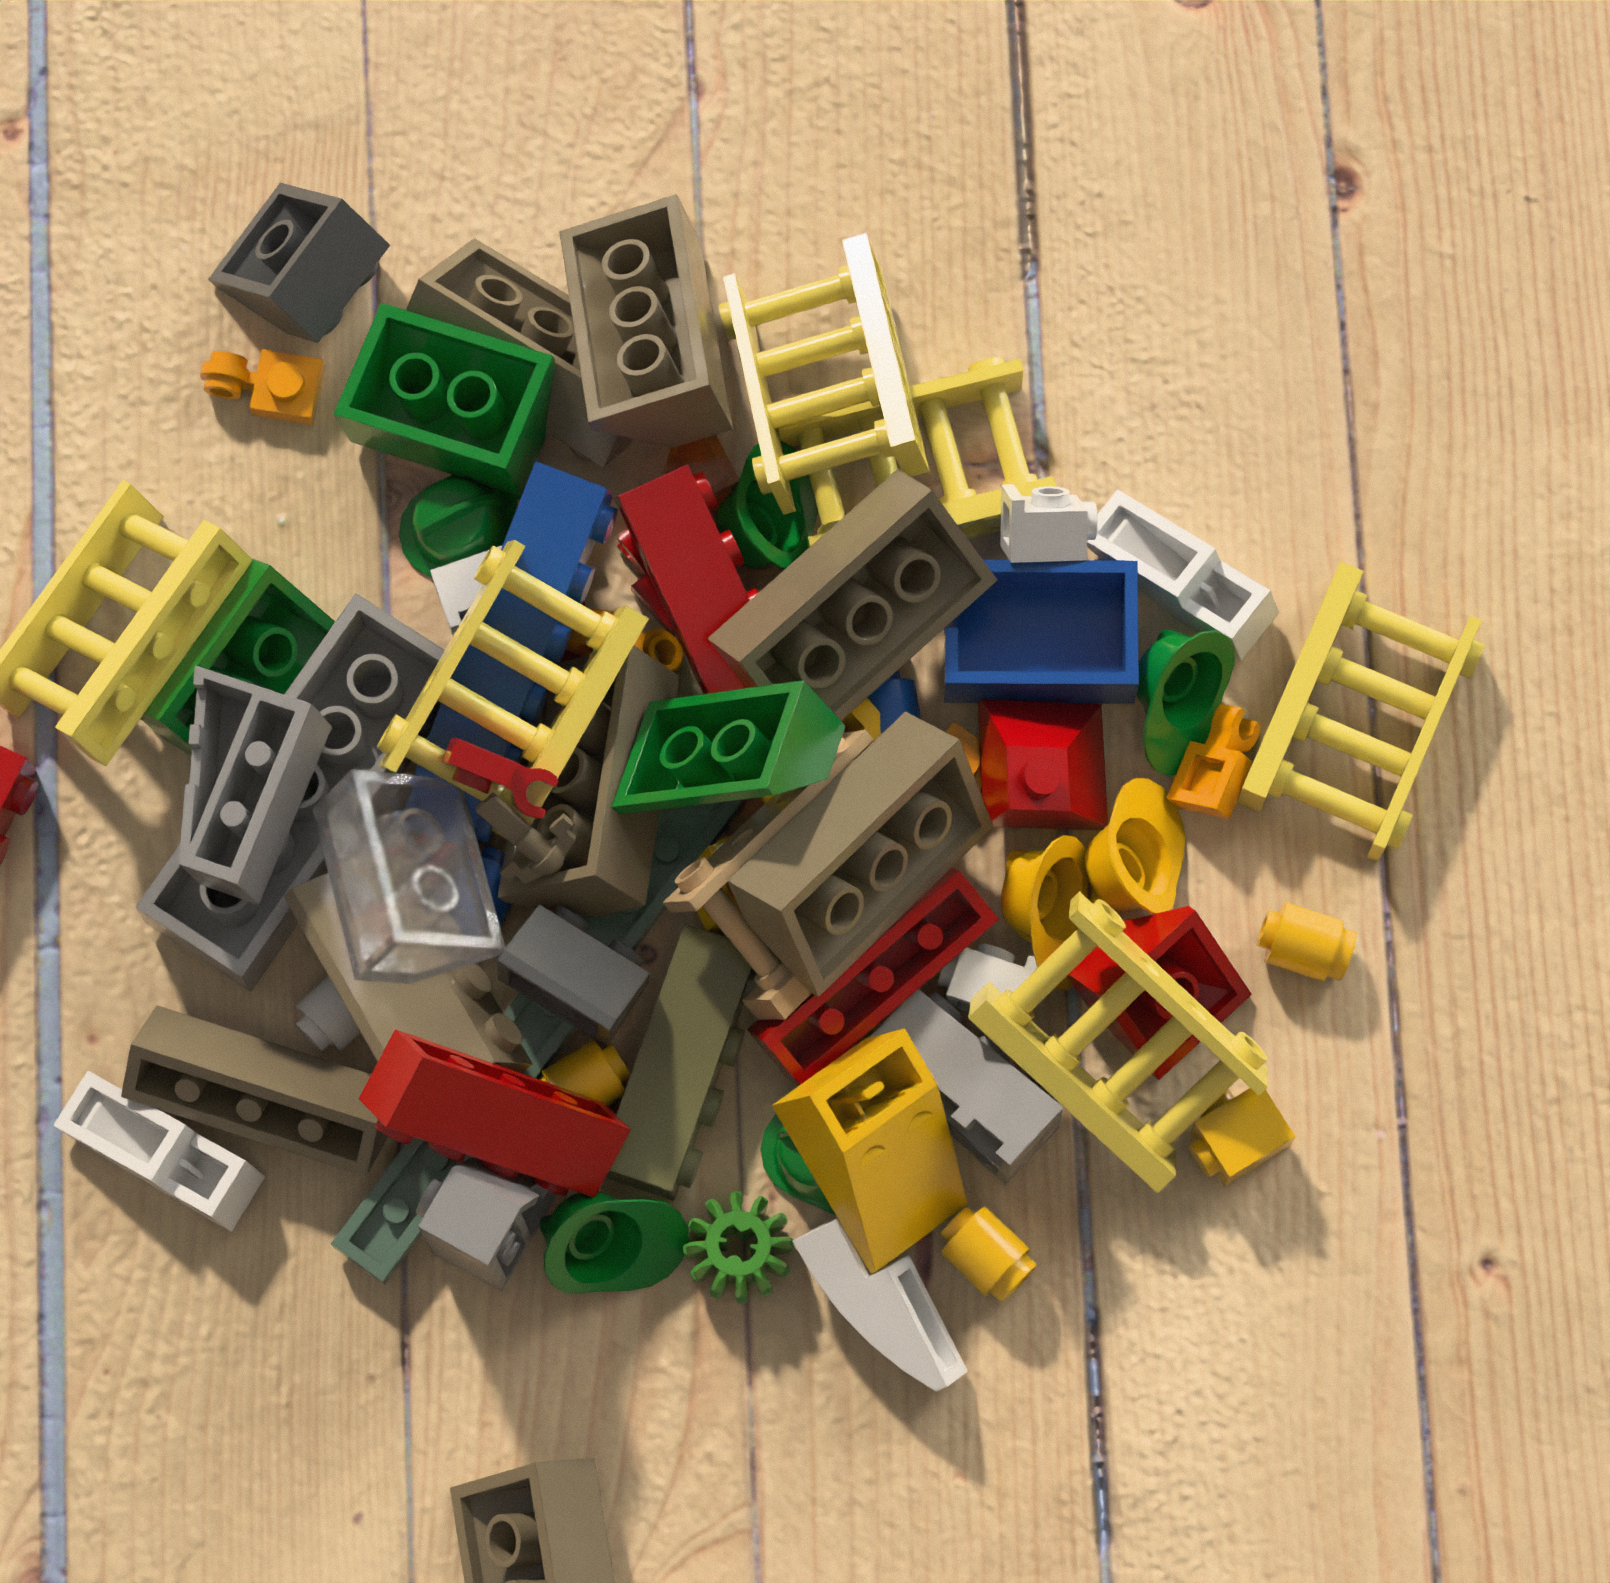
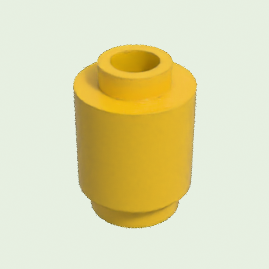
M1285 901L1279 913L1272 910L1267 911L1256 946L1266 949L1265 963L1324 982L1326 977L1341 981L1354 950L1357 932L1343 928L1344 921Z
M593 1039L542 1070L541 1072L544 1077L540 1080L602 1101L608 1107L623 1097L625 1089L622 1082L629 1079L631 1074L612 1044L601 1050Z
M986 1206L981 1208L976 1214L968 1207H965L940 1234L948 1242L942 1249L941 1254L985 1296L992 1293L1001 1303L1008 1299L1038 1266L1027 1255L1030 1248Z

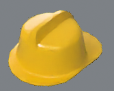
M1134 778L1122 786L1115 800L1110 823L1086 847L1084 862L1089 881L1092 884L1091 903L1093 904L1100 899L1116 911L1133 912L1144 909L1150 914L1169 911L1173 908L1176 886L1184 859L1186 836L1178 808L1166 798L1168 795L1166 790L1149 778Z
M1062 835L1052 841L1046 850L1020 849L1010 852L1007 857L1005 879L1001 892V910L1005 921L1020 937L1032 943L1037 967L1078 929L1069 919L1070 900L1079 891L1088 899L1089 878L1084 862L1085 847L1075 836ZM1065 977L1054 989L1068 990L1073 985Z

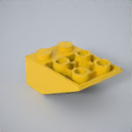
M905 1028L864 1039L771 1105L870 1274L876 1273L968 1204L938 1084Z

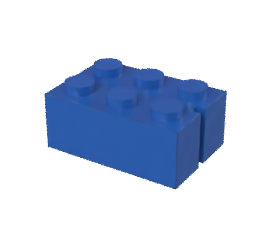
M983 560L997 578V581L944 628V703H978L983 699L1085 704H1135L1139 685L1138 561L1082 560L1011 563L1010 560Z

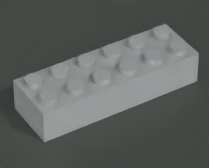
M355 593L284 694L313 704L332 728L259 905L200 885L179 865V844L135 907L146 924L251 992L298 925L297 919L283 896L291 888L337 869L411 762V760L405 757L396 773L389 772L379 766L386 753L377 749V745L395 715L406 719L445 650ZM437 701L418 733L421 737L427 739L441 702Z

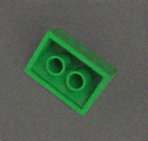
M380 303L333 415L352 443L522 496L545 440L555 359L552 355Z
M253 559L140 719L165 740L189 756H192V747L188 743L190 724H194L197 694V688L193 685L195 665L285 694L336 621L271 565Z
M804 680L651 701L648 704L611 807L619 815L774 796L827 780L845 725Z

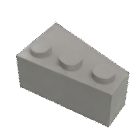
M195 665L193 685L197 688L194 724H190L188 744L192 747L190 780L189 784H185L179 865L200 885L259 905L332 726L311 703Z
M918 989L899 1005L870 1037L903 1028L906 1029L938 1084L950 1135L1007 1185L1058 1130L1064 1107L1057 1103L1041 1085L1032 1079L1029 1080L1013 1067L1006 1054L985 1036H981L979 1039L960 1023L963 1019L962 1016L945 998L938 993H934L929 998Z
M471 1157L452 1167L444 1182L435 1178L429 1184L416 1209V1214L422 1217L418 1228L434 1255L502 1292L539 1228L541 1217L547 1214L557 1194L539 1186L532 1180V1176L518 1172L515 1179H509L485 1167L480 1159Z

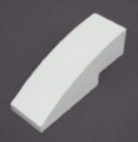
M1118 489L1097 514V537L1095 540H1087V547L1102 560L1138 561V589L1196 632L1215 630L1226 635L1234 647V657L1242 661L1279 614L1269 589L1221 561L1216 549Z
M87 1071L53 1126L142 1181L232 1232L266 1176L246 1160L195 1133L187 1125L164 1112L121 1097L122 1089Z
M837 1217L792 1241L813 1278L837 1310L874 1348L901 1370L936 1392L949 1386L968 1372L909 1255L885 1265L876 1273L870 1274Z

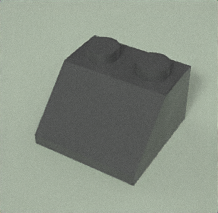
M279 183L208 280L215 287L286 334L318 343L324 335L330 333L338 325L342 318L344 307L358 288L370 281L379 267V260L390 244L342 198Z
M539 905L498 958V980L600 1044L608 1047L649 983L650 973L641 968L645 959L639 953L617 940L612 939L607 947L589 936L586 932L590 925L572 911L557 905L552 913Z

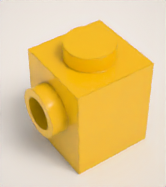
M1249 1088L1234 1097L1230 1089H1228L1201 1115L1200 1119L1194 1122L1190 1133L1195 1141L1190 1143L1188 1147L1202 1172L1208 1178L1217 1174L1224 1187L1291 1147L1296 1136L1267 1090L1258 1096Z

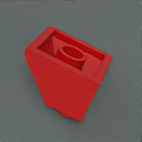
M983 699L978 702L982 798L994 827L1103 830L1108 825L1102 704Z
M1190 906L1124 921L1126 928L1123 932L1220 1023L1252 995L1196 910ZM1097 946L1066 977L1087 1007L1090 1008L1125 971ZM1145 990L1107 1028L1134 1055L1173 1015ZM1192 1034L1151 1075L1160 1080L1193 1050L1200 1041Z

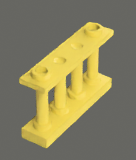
M867 233L842 240L848 265L838 268L839 274L748 302L735 273L723 277L728 302L719 304V312L728 339L737 340L762 456L752 458L754 473L761 493L763 495L773 493L783 515L796 511L789 483L790 480L882 453L885 459L895 456L901 471L911 477L929 472L882 269ZM843 299H847L848 304L857 302L860 316L851 318V325L767 351H760L755 326ZM857 349L860 355L869 353L872 367L863 369L862 377L772 404L766 377ZM870 401L872 406L881 404L884 419L875 421L874 429L783 456L777 428Z
M1001 357L987 358L970 365L968 372L909 386L916 416L922 415L944 493V496L939 500L967 539L1001 531V489L978 495L974 489H968L946 408L983 400L1005 481L1000 484V488L1001 485L1014 484L1021 496H1032V490L1035 488L1056 487L1053 476L1037 479L1035 474H1029L1007 393L1022 390L1024 370L1021 359L1005 362ZM870 401L777 429L781 441L791 447L801 445V449L804 450L826 443V438L858 430L864 432L874 429V422L882 420L884 417L881 404L872 406ZM880 453L869 457L877 487L898 469L895 456L885 459L883 454ZM833 468L809 475L822 526L818 528L817 535L808 537V548L845 516Z
M124 480L119 484L0 649V706L10 715L19 719L30 702L34 700L62 715L63 717L55 728L89 758L105 767L253 561L220 527L206 520L202 521L189 540L158 526L164 516L135 487ZM142 546L174 561L152 592L122 577V574ZM106 597L136 612V615L116 643L85 628ZM69 648L100 664L78 695L48 679Z
M512 540L506 543L503 550L492 546L474 576V580L483 584L408 716L406 719L398 715L393 717L383 733L377 749L386 753L379 766L389 772L396 773L406 757L480 801H483L494 792L527 823L532 825L535 818L521 814L514 807L510 792L505 787L492 783L489 793L485 794L451 780L456 768L441 762L446 750L418 735L434 705L439 701L522 749L521 757L530 761L527 765L528 768L546 769L558 778L649 618L627 605L618 607L614 615L604 611L600 616L516 567L515 564L526 546L516 540ZM501 588L587 637L586 645L594 650L582 671L572 667L568 672L483 622ZM469 644L555 694L553 700L562 706L550 727L540 723L536 728L450 678ZM542 781L532 782L526 790L527 800L530 804L541 808L553 786L547 785ZM492 827L491 831L504 837L500 832H498L494 827Z
M1340 561L1244 782L1237 803L1261 813L1268 795L1279 800L1282 794L1376 833L1367 858L1379 862L1387 845L1399 849L1411 822L1413 814L1402 810L1458 676L1461 675L1471 679L1484 650L1485 644L1474 640L1482 620L1470 616L1460 639H1455L1367 602L1366 598L1368 595L1357 591L1364 571ZM1356 624L1449 663L1436 696L1342 658L1343 651L1333 647L1341 625L1353 630ZM1334 681L1424 719L1425 722L1412 752H1407L1317 714L1319 707L1308 703L1316 683L1320 682L1329 686L1330 682ZM1308 737L1401 776L1387 810L1293 771L1295 764L1284 760L1292 739L1305 742Z
M1079 891L1070 900L1069 919L1078 929L1014 992L1007 989L1004 993H1001L988 981L971 998L968 1019L1158 1194L1176 1176V1154L1173 1152L1176 1146L1174 1141L1239 1078L1260 1096L1268 1088V1067L1264 1064L1268 1058L1261 1047L1244 1032H1239L1234 1036L1123 932L1126 925L1114 909L1100 899L1094 904L1091 903ZM1097 946L1100 947L1125 973L1062 1035L1054 1033L1049 1037L1032 1021L1035 1017L1032 1010ZM1146 990L1173 1017L1109 1079L1101 1077L1096 1081L1079 1065L1082 1061L1079 1054ZM1193 1034L1220 1061L1156 1123L1148 1120L1143 1124L1126 1108L1129 1105L1127 1097Z

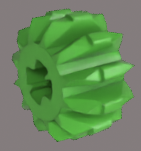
M734 1191L730 1196L731 1212L724 1214L720 1204L713 1198L705 1203L707 1212L714 1221L712 1225L699 1218L690 1219L688 1223L689 1230L706 1241L689 1242L683 1246V1252L685 1257L691 1259L707 1258L696 1265L690 1274L696 1283L706 1280L713 1274L717 1275L710 1288V1296L719 1300L724 1295L728 1284L732 1283L735 1284L737 1304H746L748 1301L746 1284L754 1282L759 1293L764 1297H768L773 1293V1288L764 1273L768 1271L783 1278L788 1276L790 1272L789 1265L772 1255L793 1252L795 1245L792 1242L793 1238L772 1237L787 1225V1218L783 1213L775 1214L766 1221H762L768 1207L767 1198L759 1196L754 1201L750 1212L743 1211L742 1193ZM736 1234L741 1241L748 1240L751 1237L756 1241L757 1244L750 1245L752 1257L749 1260L742 1262L741 1258L737 1255H732L727 1259L722 1255L721 1251L729 1250L727 1243L729 1236Z

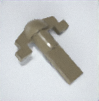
M494 792L476 806V812L529 858L522 865L517 859L512 857L500 868L499 874L507 881L516 876L526 884L543 875H551L562 867L565 856L576 838L569 830L573 826V821L564 813L550 825L549 830L556 837L548 841Z

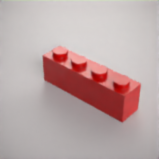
M686 464L613 497L702 693L709 694L745 689L744 684L707 638L759 592L756 588L746 591L736 570L737 567L744 565L742 554L730 530L719 533L709 510L717 507L718 503L705 474L701 471L693 475L689 465Z
M952 867L819 997L811 993L785 1020H757L746 1030L784 1076L799 1086L843 1055L996 923L999 918L961 871Z
M397 1029L394 1030L359 1097V1100L378 1119L375 1127L386 1136L398 1142L410 1144L415 1137L427 1141L432 1149L452 1160L462 1162L466 1155L480 1159L485 1167L503 1177L515 1179L518 1172L532 1176V1180L539 1186L560 1196H566L570 1189L595 1198L631 1131L602 1101Z

